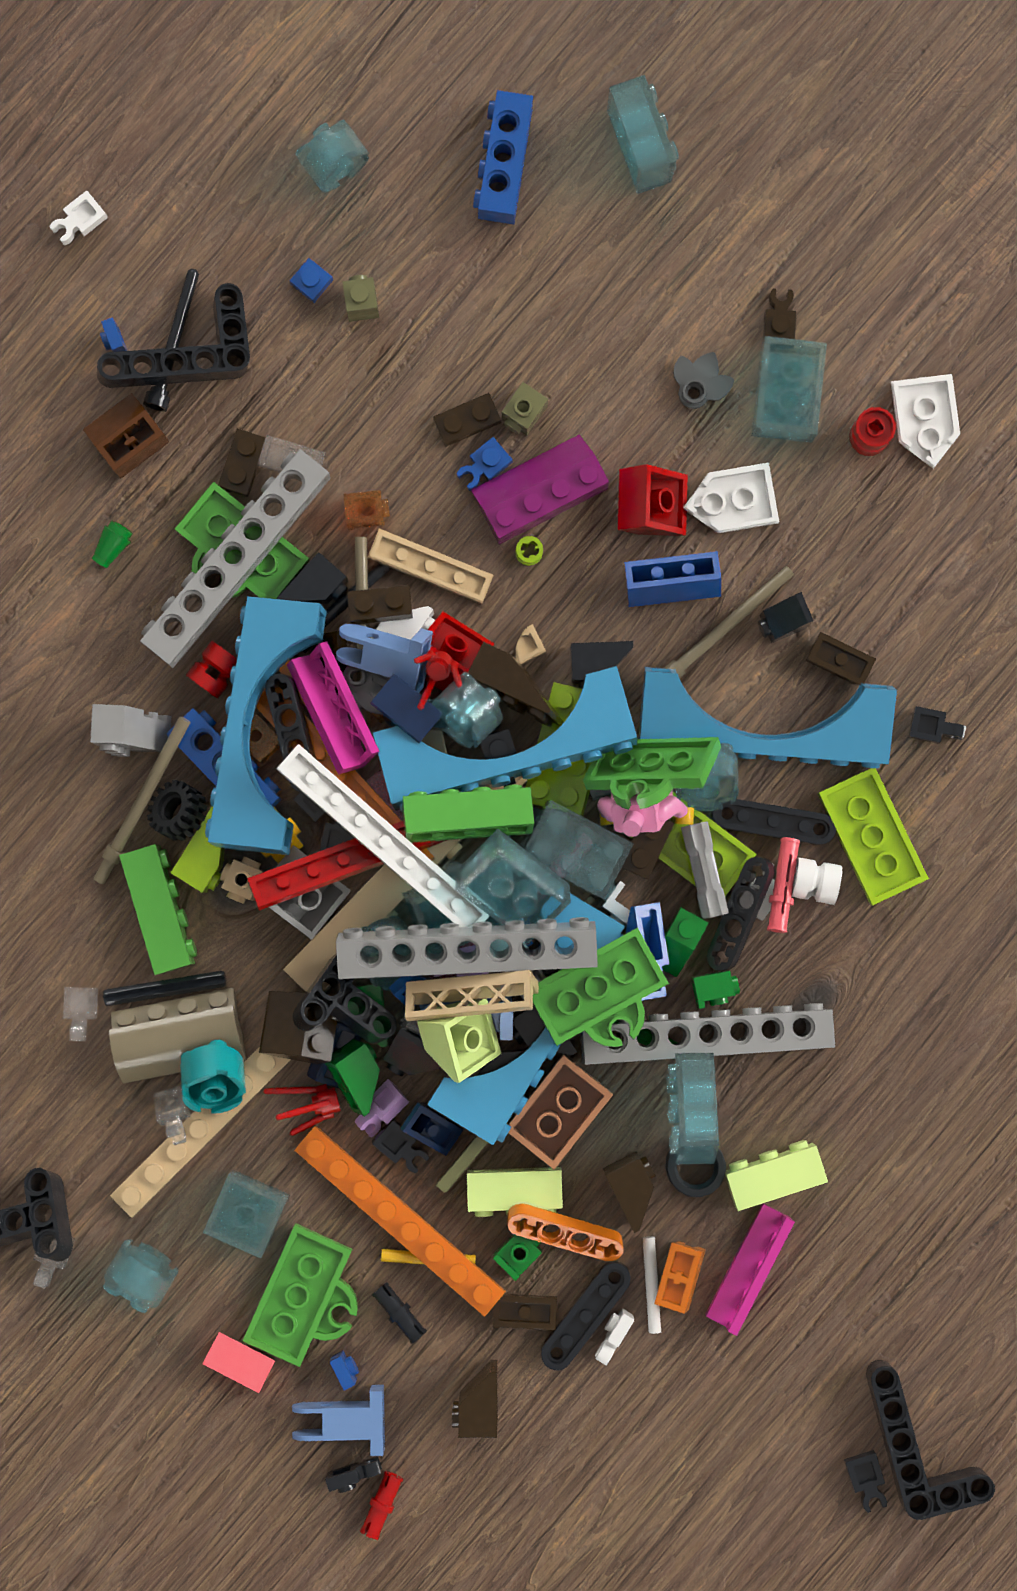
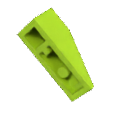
M213 807L207 813L200 829L196 831L171 871V874L202 893H207L209 889L212 891L216 889L221 881V873L219 872L223 868L225 848L215 847L210 844L205 834L206 823L208 819L212 818Z

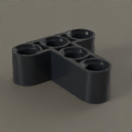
M337 953L329 959L298 1003L292 1018L294 1025L298 1029L311 1031L320 1026L331 1014L372 1044L380 1043L391 1037L397 1028L396 1019L388 1010L352 984L355 978L338 979ZM323 982L333 987V996L326 995L323 992ZM348 1001H352L358 1006V1015H354L349 1011ZM305 1007L314 1010L316 1014L315 1021H310L305 1017ZM374 1020H378L383 1024V1034H379L374 1030Z
M34 1168L26 1174L24 1179L26 1203L0 1210V1247L32 1238L34 1251L39 1257L62 1262L71 1255L73 1250L63 1181L56 1173L42 1168ZM44 1178H47L46 1187L41 1191L40 1184ZM51 1208L52 1215L48 1221H45V1214ZM22 1216V1219H23L22 1225H21V1227L17 1230V1229H16L17 1220ZM56 1239V1248L53 1252H50V1244Z

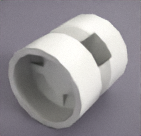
M798 857L792 897L808 900L811 896H814L816 902L834 905L840 889L842 866L825 862L821 866H817L815 860Z

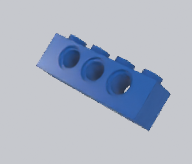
M497 90L496 100H490L487 119L492 120L491 131L485 130L483 149L488 150L486 160L480 159L478 178L483 179L481 190H475L473 208H478V219L515 224L533 111L532 95ZM509 123L515 129L511 132H504L500 129V126ZM499 153H507L511 158L506 162H500L495 159V156ZM495 182H501L506 188L503 191L496 192L490 186Z
M192 708L183 717L191 723L178 747L217 787L218 776L216 775L215 767L217 759L222 756L223 745H221L220 741L221 735L213 728L217 722L205 710L199 713ZM174 726L166 733L168 737L171 734ZM209 734L213 738V744L208 750L202 751L198 747V740L202 735ZM251 759L260 789L269 803L275 807L282 800L277 794L281 789L269 777L263 780L256 773V770L260 767Z

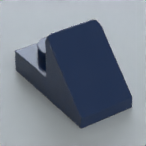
M424 1102L416 1104L400 1128L404 1133L447 1156L463 1132L460 1126L436 1113Z

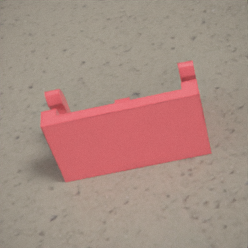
M219 1332L203 1365L259 1393L275 1360Z

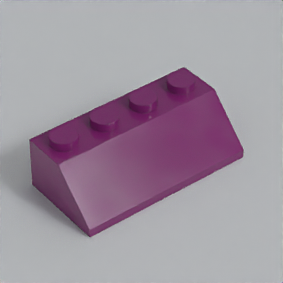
M579 434L472 489L471 493L500 545L607 490L609 480L595 454Z

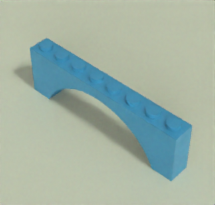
M247 596L246 606H243L241 609L240 622L243 624L241 636L237 637L235 643V651L238 654L236 666L232 667L230 674L233 688L232 694L228 696L225 705L228 719L226 727L222 728L220 737L223 750L222 756L217 759L215 767L216 775L218 776L217 787L213 788L210 798L211 806L213 807L212 818L208 819L205 829L208 842L215 847L289 855L294 824L274 809L260 789L251 762L250 730L254 711L270 676L274 675L288 660L299 652L323 641L327 611L320 603Z
M617 666L586 674L580 698L565 722L539 744L511 756L486 760L460 758L440 752L422 741L420 743L416 742L398 726L373 732L375 743L379 749L378 755L391 804L394 810L400 809L401 812H403V796H408L412 792L423 791L429 795L440 794L441 791L447 789L471 792L474 788L492 784V787H501L511 782L510 777L534 778L541 775V771L545 769L563 770L571 767V762L582 759L584 762H593L601 759L604 753L614 751L615 754H622L632 750L633 745H637V734Z
M645 667L639 739L718 737L721 744V749L718 753L719 757L725 756V752L738 753V757L745 759H755L756 754L769 755L768 759L774 761H787V757H798L800 762L816 764L818 759L830 760V764L837 766H848L850 761L861 762V766L866 768H880V764H889L897 690L893 686L861 683L851 699L826 720L801 731L765 735L735 729L710 716L687 693L676 669Z
M559 887L543 914L544 919H555L556 923L569 922L571 918L585 917L589 921H595L597 950L623 936L621 932L625 927ZM565 936L555 941V944L560 948H567L573 943L569 937ZM545 1027L539 1038L528 1050L498 1070L484 1075L468 1077L460 1083L454 1082L451 1078L444 1077L429 1101L428 1106L491 1145H494L496 1140L502 1143L511 1129V1126L507 1124L512 1113L520 1114L528 1101L523 1096L529 1085L534 1088L537 1086L544 1074V1071L539 1068L545 1058L553 1059L561 1044L555 1045Z

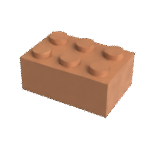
M561 1054L527 1097L528 1101L520 1114H514L507 1124L511 1126L508 1133L552 1169H555L613 1096V1093L565 1054Z

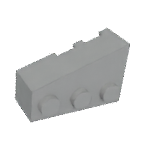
M92 704L90 742L100 746V751H105V753L111 754V756L130 757V751L160 753L168 739L166 733L171 729L172 716L158 715L156 712H149V715H144V710L125 705Z

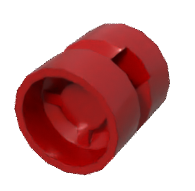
M871 407L864 410L852 425L849 433L852 447L864 456H874L881 453L893 439L896 432V422L893 415L881 407Z
M211 640L201 653L203 660L201 662L195 661L186 673V676L219 699L228 687L226 680L230 678L232 667L236 666L237 658ZM209 665L221 672L216 680L205 672Z

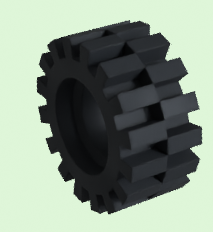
M172 780V783H164L165 789L159 787L156 790L159 794L157 797H151L150 800L154 804L148 805L147 810L151 814L147 815V820L151 822L149 823L151 828L173 841L178 839L183 841L186 840V835L188 837L194 835L192 831L194 828L196 830L200 829L199 820H205L206 816L202 812L207 811V806L203 804L206 802V799L200 791L185 782ZM182 803L178 814L172 818L175 809Z

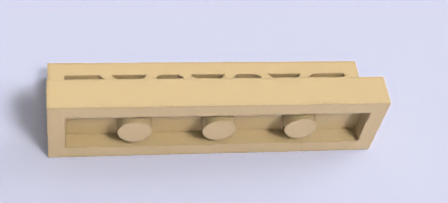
M531 970L406 982L405 1019L407 1021L533 1010V994H538V980ZM524 995V1001L510 1002L505 998L508 996ZM492 998L485 1005H478L474 1001L476 999ZM461 1001L456 1007L447 1008L443 1004L444 1002ZM430 1004L425 1010L414 1011L415 1005Z

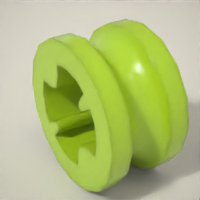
M533 536L521 538L516 546V558L526 566L538 563L543 554L541 541ZM530 543L536 546L534 551H538V554L536 556L530 555L529 558L524 557V550L521 551V547H528Z

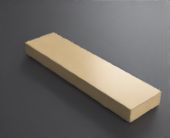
M380 528L367 557L370 560L481 605L493 578V574Z

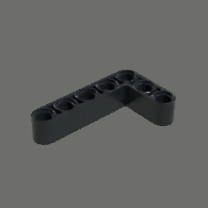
M225 283L220 285L215 292L213 311L217 345L108 352L103 354L97 362L98 381L105 387L119 388L241 378L246 373L250 362L241 290L232 283ZM229 296L234 299L236 304L225 306L220 302V298ZM227 326H233L237 328L239 334L232 337L227 335L223 329ZM237 356L243 361V364L238 367L232 366L228 363L227 358ZM200 358H207L213 366L208 369H202L197 365L196 361ZM175 360L181 364L182 368L178 371H171L165 366V363ZM143 362L148 364L151 370L143 374L137 372L134 366L137 363ZM106 365H114L119 369V373L109 376L102 369Z
M875 1360L871 1362L866 1370V1378L899 1500L907 1514L913 1519L923 1520L990 1501L994 1496L995 1485L986 1472L979 1467H968L931 1478L926 1477L899 1375L887 1361ZM882 1370L889 1371L890 1377L887 1382L883 1384L876 1383L875 1378L878 1372ZM891 1401L898 1402V1409L895 1413L891 1415L884 1414V1407L887 1403ZM897 1433H906L907 1438L902 1445L896 1446L892 1444L893 1437ZM914 1464L915 1470L912 1475L901 1476V1470L904 1465ZM984 1479V1485L980 1490H971V1484L974 1480ZM944 1488H954L953 1495L950 1498H940V1493ZM916 1495L923 1496V1502L920 1506H909L912 1497Z

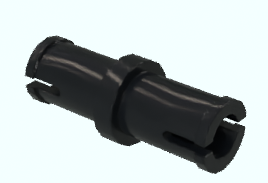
M388 1282L372 1294L390 1316L388 1320L391 1323H396L410 1340L411 1344L427 1332L426 1328L420 1324L409 1310L411 1306L407 1302L405 1304L402 1302Z

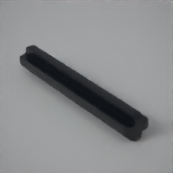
M224 971L203 973L106 989L103 991V1000L106 1006L222 988L226 986L227 980Z

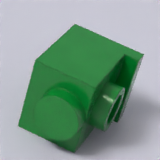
M729 970L691 977L696 1006L699 1009L706 1008L704 1001H710V1006L729 1003L728 997L740 994L737 976H731Z
M512 1234L493 1254V1259L516 1281L542 1253V1249L539 1247L541 1242ZM516 1248H523L526 1254L523 1258L519 1259L514 1256L513 1253Z

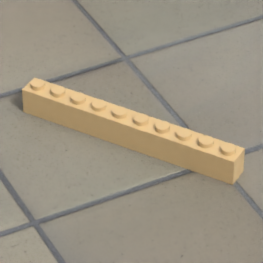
M522 776L516 777L515 784L523 786L527 779H523ZM492 784L483 786L491 788V790H499L504 788V786L492 787ZM462 839L447 840L428 847L429 852L435 857L433 862L438 866L445 857L451 860L463 848L459 843ZM384 864L283 970L307 992L329 959L336 954L338 933H343V930L348 928H361L363 932L374 931L380 924L388 926L398 915L395 909L402 901L408 905L418 895V892ZM325 982L322 983L323 992L330 986V984Z

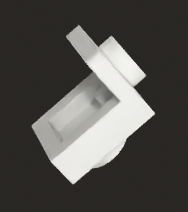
M621 881L616 886L610 883L600 897L605 901L601 907L611 913L610 917L626 927L630 910L615 900L625 884Z

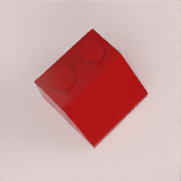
M648 464L619 469L618 530L637 535L685 536L687 511L683 507L687 503L688 475Z
M443 611L428 629L433 631L430 650L434 653L438 651L446 652L452 657L453 661L459 663L458 671L462 680V687L458 688L451 672L445 680L436 681L434 686L443 693L458 700L472 681L467 676V673L483 642L492 646L495 644ZM426 673L425 681L428 682L430 677Z

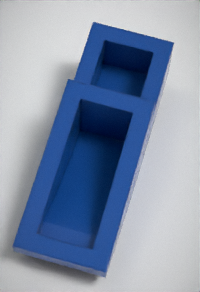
M660 902L632 906L628 917L626 934L636 928L639 929L663 972L662 966L669 965ZM665 986L642 998L641 1001L667 996Z

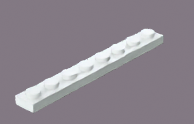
M299 744L276 768L452 923L459 924V927H472L473 923L485 922L492 914Z

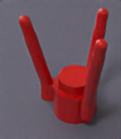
M428 650L426 654L414 659L416 664L428 661L426 673L430 677L417 708L419 710L424 708L436 681L445 680L450 672L458 688L462 687V680L458 671L459 663L453 661L452 657L446 652L438 651L434 653L432 650Z
M326 1084L313 1087L265 1088L263 1090L264 1094L276 1095L317 1093V1095L311 1096L313 1104L276 1115V1120H282L315 1111L316 1115L320 1114L290 1131L291 1136L303 1132L324 1120L334 1118V1113L341 1111L335 1087L327 1089Z

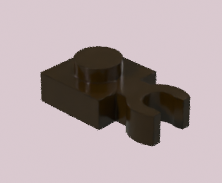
M775 288L771 290L769 302L774 310H765L763 343L794 344L796 311L788 310L794 297L792 289H788L787 299L784 301L777 299Z

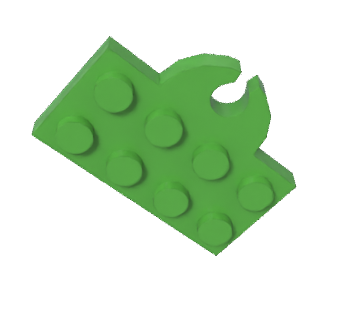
M215 482L210 485L175 528L176 532L198 548L192 560L191 571L195 574L204 565L201 563V560L211 548L216 550L224 541L221 539V536L231 524L236 526L243 518L241 512L245 506ZM258 526L248 528L246 538L249 540L258 539L262 534V529ZM282 537L232 598L238 597L245 590L249 589L259 598L277 599L309 563L310 559ZM231 550L226 555V562L229 564L238 563L242 558V552Z
M718 737L637 739V745H633L632 750L622 754H615L614 751L602 754L601 759L593 761L583 782L586 790H611L616 804L624 809L629 810L632 806L630 799L638 794L636 800L639 808H648L665 799L673 788H703L721 749V744Z
M638 928L598 949V967L561 969L538 982V994H533V1005L556 1046L583 1031L593 1041L602 1046H623L621 1039L615 1037L611 1030L612 1024L616 1020L627 1022L629 1036L633 1040L638 1036L644 1025L645 1010L641 999L669 984Z
M295 1223L243 1338V1342L300 1367L313 1338L327 1341L337 1339L351 1329L352 1324L335 1321L332 1317V1310L337 1306H343L349 1311L350 1315L357 1316L358 1313L356 1294L351 1286L340 1278L352 1248Z

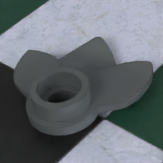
M714 352L702 355L694 363L686 357L680 356L675 363L673 374L680 386L678 396L684 406L697 409L702 407L707 401L721 400L730 392L734 378L718 375V360ZM691 389L697 390L699 397L695 399L689 397L688 391Z
M348 665L343 672V676L360 711L364 708L371 713L383 715L370 702L390 678ZM356 672H362V679L354 682L353 675Z

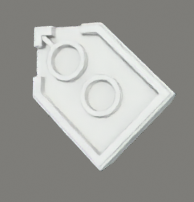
M952 374L891 381L898 441L934 469L960 435Z
M769 463L709 472L683 509L717 533L778 524L779 517Z

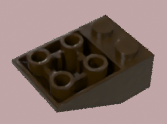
M483 642L467 673V676L474 682L473 687L481 691V694L490 700L497 702L500 698L501 701L508 704L507 707L524 715L527 710V713L534 716L536 721L548 727H551L553 723L561 726L564 723L526 669L511 654Z

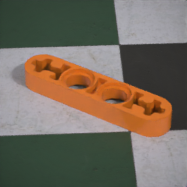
M516 1204L508 1210V1229L517 1236L603 1261H615L623 1255L622 1235L615 1230L528 1204ZM550 1224L559 1227L555 1232L543 1230L544 1226ZM577 1233L588 1235L587 1239L582 1241L572 1238Z

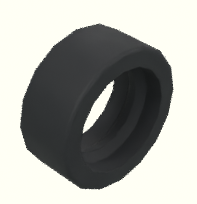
M691 1135L681 1138L671 1146L666 1156L665 1169L669 1181L677 1191L689 1197L700 1198L712 1194L720 1187L725 1178L726 1162L723 1153L714 1142L703 1136ZM701 1148L711 1155L714 1162V1171L710 1179L705 1183L692 1185L683 1181L679 1176L677 1170L678 1159L687 1149Z

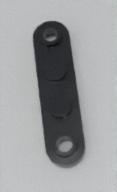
M735 798L720 799L714 804L711 813L713 821L723 829L774 838H794L800 840V842L815 845L830 842L836 832L831 817L826 814ZM724 808H729L732 811L731 819L727 820L722 817L721 812ZM815 824L823 826L824 832L822 835L814 833L813 827Z
M611 1261L603 1265L556 1326V1330H553L541 1348V1358L546 1367L555 1371L568 1367L627 1290L631 1277L628 1268L623 1263ZM611 1272H618L620 1274V1279L617 1282H611L608 1279ZM554 1347L562 1349L563 1353L560 1357L551 1355V1350Z

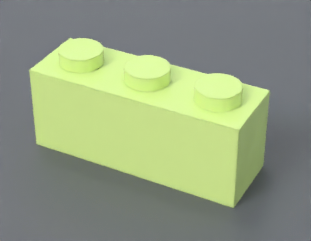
M802 1140L790 1144V1150L778 1153L777 1150H770L759 1154L760 1160L748 1163L747 1159H743L729 1164L730 1169L726 1170L725 1178L737 1211L827 1183L828 1180L817 1146L813 1143L808 1144L807 1140Z
M544 1167L467 1170L468 1212H475L476 1217L493 1216V1211H506L507 1215L508 1210L512 1206L528 1204L556 1213V1209H563L561 1167H556L555 1169Z

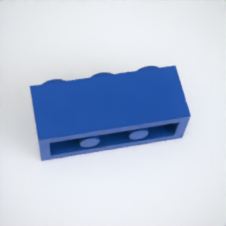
M718 551L624 562L629 607L721 597V572Z

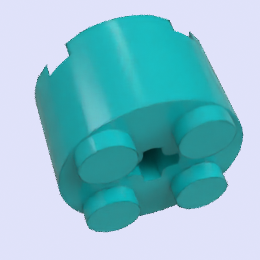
M213 1040L208 1045L184 1052L181 1055L182 1100L188 1108L196 1112H201V1108L211 1109L212 1114L223 1113L240 1105L243 1101L242 1096L246 1093L243 1057L237 1050L227 1046V1043L223 1040Z

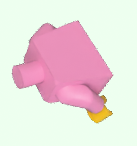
M672 791L658 804L644 809L639 808L636 800L638 794L630 799L632 806L629 810L616 804L612 792L611 798L608 796L602 797L597 804L600 826L613 824L614 831L618 833L624 832L625 835L630 837L637 836L640 832H657L665 821L675 816V824L692 825L694 822V808L687 807L681 800L673 796Z

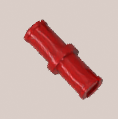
M386 1470L384 1472L375 1497L372 1496L369 1501L371 1507L360 1529L362 1534L367 1533V1537L378 1540L388 1513L391 1514L394 1510V1505L392 1504L401 1482H403L401 1476L397 1477L398 1474Z

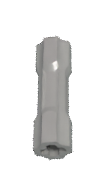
M708 821L681 827L686 851L690 858L702 919L728 914L725 894L721 887L713 853V842Z

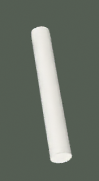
M648 1236L643 1237L649 1333L655 1334L661 1333L660 1306L654 1304L658 1292L655 1237Z

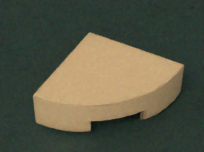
M533 624L522 632L516 644V660L521 665L546 653Z

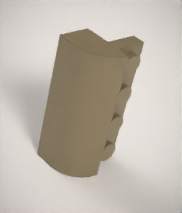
M234 988L111 1012L110 1046L116 1070L123 1084L179 1073L181 1055L184 1052L208 1045L213 1040L225 1041L227 1046L234 1048L242 1055L243 1060L246 1059L244 1034L238 1020Z

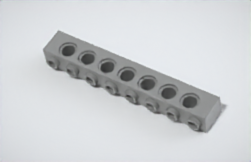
M301 449L296 454L290 453L280 466L283 470L276 478L272 476L265 482L261 488L263 494L256 502L251 500L241 512L243 518L236 526L231 524L221 536V539L224 541L216 550L211 548L201 560V563L204 565L196 574L191 572L181 584L184 589L176 598L171 596L162 606L161 610L164 613L156 622L151 620L142 630L141 634L144 637L140 641L172 668H174L331 479L329 472ZM291 479H298L302 482L301 488L296 492H289L285 489L286 483ZM276 502L282 505L281 512L276 516H269L265 513V509L270 503ZM252 526H258L262 529L261 536L256 540L246 538V531ZM231 550L242 552V558L236 564L226 562V555ZM214 573L220 574L222 582L218 587L209 588L206 586L208 576ZM193 597L200 598L202 600L201 608L196 612L187 611L186 604L188 600ZM173 621H178L182 624V630L177 636H169L166 632L168 624Z
M585 917L571 918L569 922L556 923L555 919H541L537 921V924H524V921L511 920L505 922V925L492 926L490 922H476L472 924V927H459V924L447 923L440 925V928L427 929L426 925H412L408 927V930H395L392 926H382L370 932H363L361 928H348L343 930V933H338L336 939L338 979L598 967L595 921H589ZM565 936L569 937L573 943L567 948H560L555 944V941ZM528 938H535L541 944L538 948L530 950L524 947L523 942ZM500 939L504 940L508 947L503 951H496L491 947V943ZM470 941L476 948L474 951L466 953L461 951L458 945L461 942ZM430 943H439L444 950L439 954H432L427 950L426 946ZM399 944H405L411 949V953L405 956L399 955L395 952L394 947ZM374 946L379 954L375 957H368L363 953L362 948Z
M823 1003L804 1004V1010L792 1011V1005L773 1006V1012L761 1013V1007L742 1008L743 1014L730 1015V1009L712 1010V1016L699 1017L698 1011L681 1012V1018L668 1019V1014L649 1015V1021H644L642 1029H649L652 1034V1040L646 1046H640L637 1042V1037L633 1040L629 1036L627 1022L618 1020V1023L612 1024L611 1030L619 1032L623 1046L616 1048L602 1046L593 1041L585 1031L580 1033L582 1063L588 1065L834 1048L833 1010L823 1009ZM802 1018L806 1023V1030L802 1035L797 1036L793 1031V1023L797 1019ZM771 1020L775 1024V1033L771 1037L766 1038L762 1033V1025L766 1021ZM740 1022L745 1028V1033L742 1038L735 1040L731 1036V1027L735 1023ZM709 1024L714 1030V1036L710 1041L703 1042L699 1032L704 1025ZM678 1026L683 1032V1038L679 1043L672 1044L668 1039V1033L671 1028Z

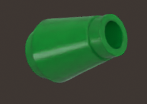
M111 520L109 525H105L92 560L108 568L110 563L131 543L130 537L133 533L123 525Z

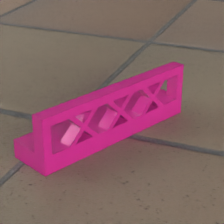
M328 642L319 643L310 655L291 659L287 667L339 775L363 768L379 752V749ZM321 656L325 662V668L320 660ZM335 685L338 689V695L335 691ZM348 713L351 717V723L348 719ZM361 740L367 750L366 752H364L361 746Z
M764 1203L761 1204L705 1314L706 1317L725 1326L728 1332L736 1336L795 1223L789 1216Z

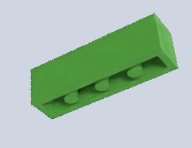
M515 784L508 785L499 790H491L489 787H477L471 792L447 789L441 791L440 794L428 795L427 792L417 791L410 793L408 796H403L405 838L411 843L532 834L534 814L531 787L522 788L521 785Z
M154 844L119 855L154 975H160L195 964L193 957L198 956L194 940L192 938L188 939L185 927H188L189 923L185 910L183 908L179 909L176 897H179L180 893L176 880H170L167 868L171 867V862L167 850H161L160 845Z

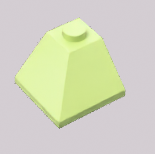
M487 999L474 1000L478 1005L488 1004ZM460 1002L447 1004L445 1006L447 1008L456 1007ZM491 1014L417 1020L424 1049L454 1082L460 1083L501 1054Z

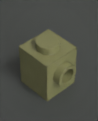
M355 275L350 277L349 281H342L349 322L379 318L373 277L367 278L366 275Z
M522 382L502 411V419L505 421L504 426L515 434L519 435L522 432L528 436L548 407V398Z

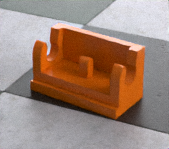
M684 1242L671 1243L654 1304L683 1314L689 1310L706 1249L685 1245Z

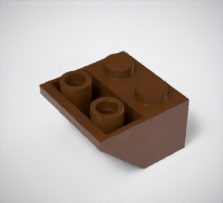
M133 393L129 394L83 429L120 479L169 443L164 433Z

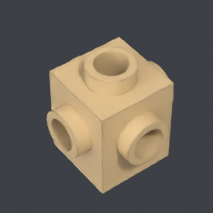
M245 856L242 862L234 859L232 864L227 863L220 877V880L224 882L221 888L229 891L226 897L244 904L246 899L255 901L248 882L240 886L236 880L239 874H245L249 878L265 872L259 869L261 863Z

